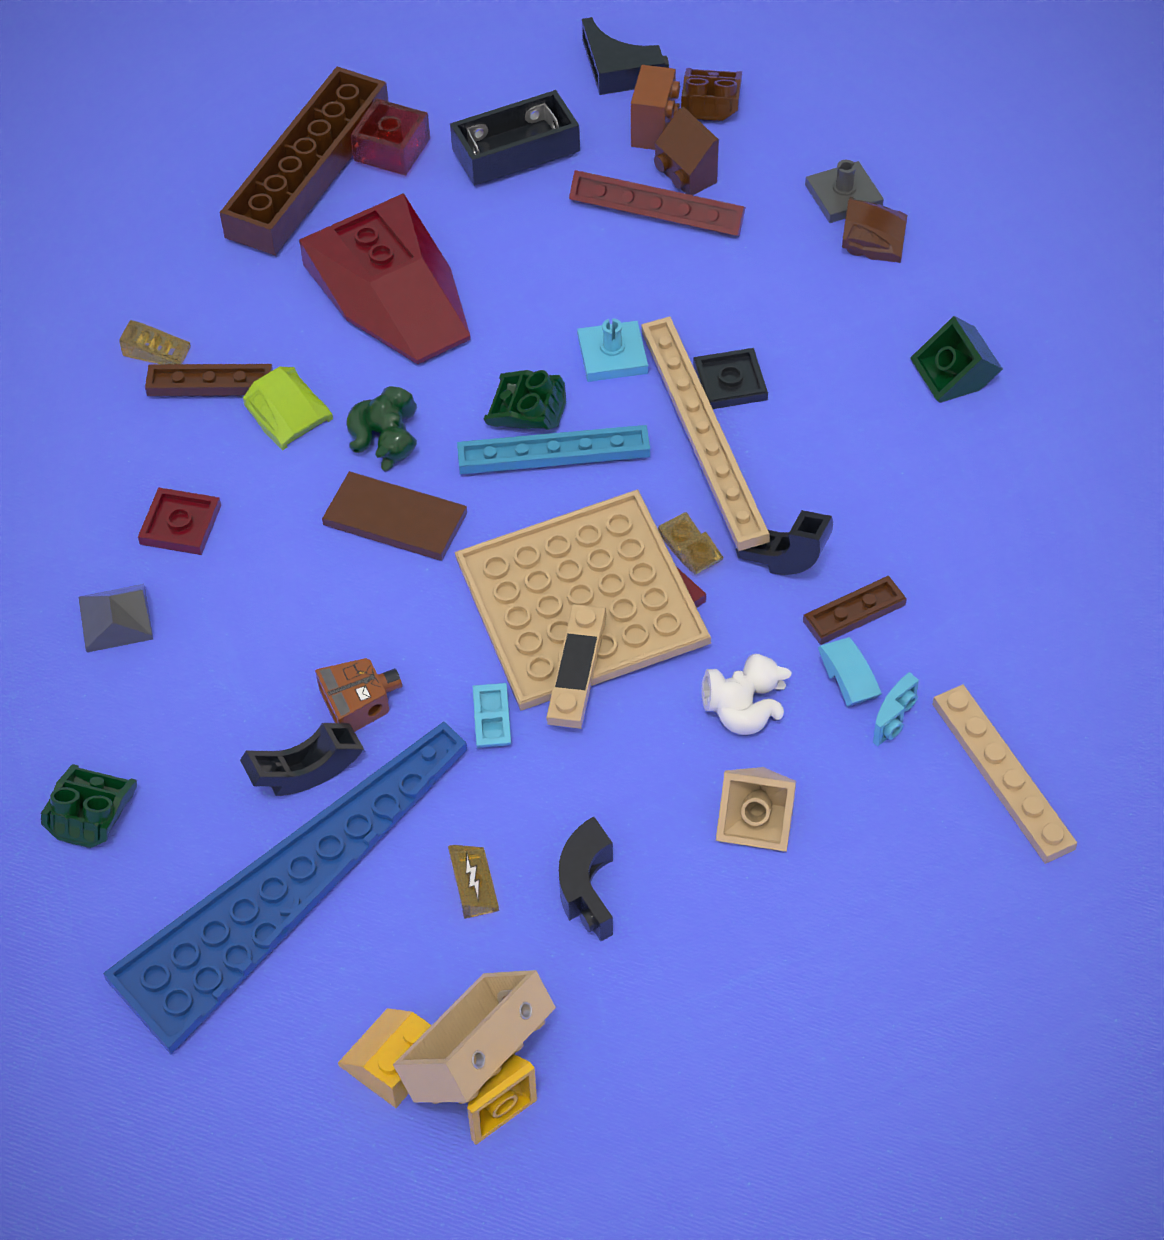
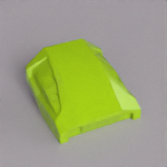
M279 366L254 381L243 397L244 406L258 422L264 433L282 451L288 448L287 445L313 428L325 421L330 422L333 420V414L329 408L298 376L294 367Z

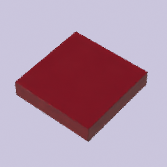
M158 487L138 534L139 544L202 555L221 508L220 497Z

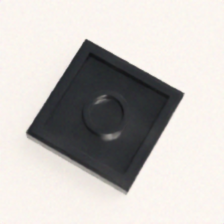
M754 348L693 357L695 372L712 409L768 400V391Z

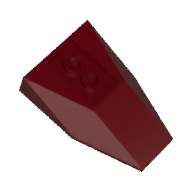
M404 193L299 239L303 266L343 317L414 363L420 364L471 340L451 268Z

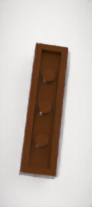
M149 364L145 390L147 396L245 395L253 382L273 371L272 364Z

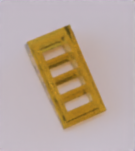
M133 320L129 321L119 339L123 356L157 364H182L191 348V344L188 341ZM171 348L175 349L172 355L168 354Z

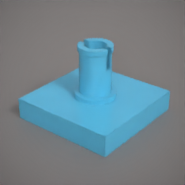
M612 318V324L607 319L600 326L577 328V337L587 382L648 374V362L638 320L621 323L618 319Z

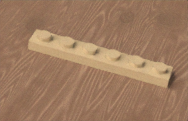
M964 684L935 696L932 705L1044 864L1076 850L1077 841Z

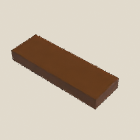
M888 575L804 614L803 622L818 643L822 645L906 606L907 598Z

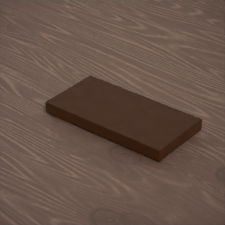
M349 471L322 517L324 526L442 561L467 515V506Z

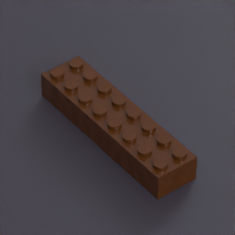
M336 66L219 212L224 238L276 256L388 111L387 83Z

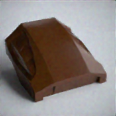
M686 68L681 108L687 109L696 119L725 120L738 111L742 71L731 72Z
M849 197L842 248H846L852 255H865L871 260L901 263L908 215L880 204Z

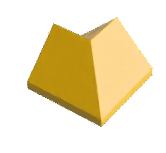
M515 1054L511 1055L501 1065V1071L494 1077L489 1078L479 1089V1094L469 1101L467 1110L471 1140L475 1145L537 1101L535 1067L529 1061Z

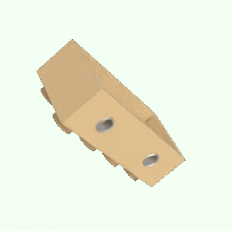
M536 970L483 973L393 1066L414 1103H467L479 1094V1089L489 1078L494 1077L501 1071V1065L511 1055L522 1049L524 1046L523 1042L534 1031L540 1029L545 1024V1019L556 1007Z

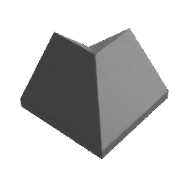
M144 584L78 596L87 653L153 640Z

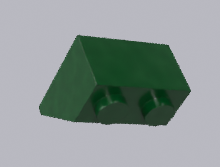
M953 316L910 357L930 391L940 403L980 391L1003 370L976 327L956 316Z

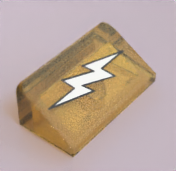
M449 845V859L464 919L499 911L484 847Z

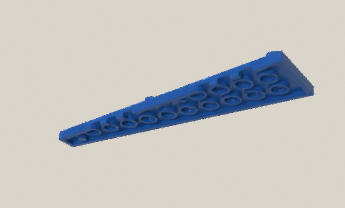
M443 721L103 973L105 980L164 1048L172 1054L467 751L466 741Z

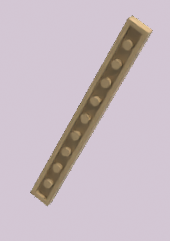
M671 317L641 324L642 335L738 551L769 543L768 529Z

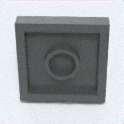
M841 160L838 162L837 168L806 176L805 186L829 223L846 218L849 197L883 205L884 198L859 161Z

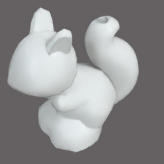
M760 654L750 655L745 662L743 671H735L732 677L725 679L723 674L717 669H706L702 679L701 692L704 709L717 713L723 725L733 733L738 735L755 734L764 728L770 716L774 717L775 720H780L784 715V708L781 703L773 699H763L753 703L754 693H768L773 689L784 690L786 684L783 680L790 678L792 672L787 668L779 667L771 658Z

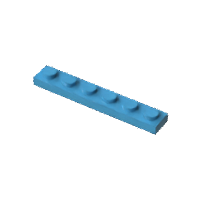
M647 425L457 442L460 474L650 457Z

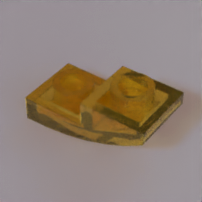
M687 512L658 527V531L667 546L694 574L711 567L724 558L705 531L701 534Z

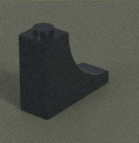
M593 17L581 19L582 42L599 95L635 90L641 65L669 68L667 55H662L659 45L642 46L624 43L611 38L601 31L594 22Z

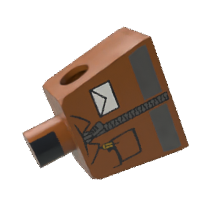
M367 658L315 670L318 689L334 723H350L354 732L386 715L389 712L387 693L402 687V682L396 668L377 674L371 660Z

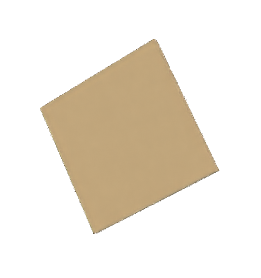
M638 489L454 552L456 561L520 711L548 702L551 699L572 604L606 608L607 616L591 686L711 644V636Z

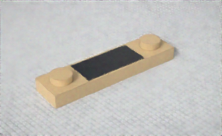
M572 604L546 716L548 725L582 729L607 616L606 608Z

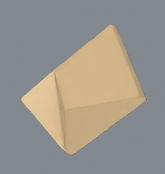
M765 767L725 770L716 841L787 852L794 809L796 781Z

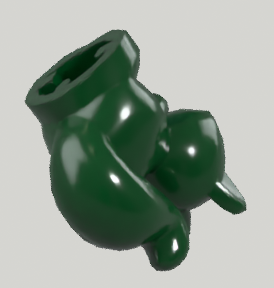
M389 386L384 388L381 395L376 398L356 403L351 408L346 420L347 430L352 438L355 439L349 443V448L356 453H362L367 450L371 445L372 431L380 434L375 455L377 458L383 457L381 468L384 472L390 470L395 462L408 457L415 449L417 440L406 430L403 419L413 417L417 410V404L414 401L413 395L403 388Z

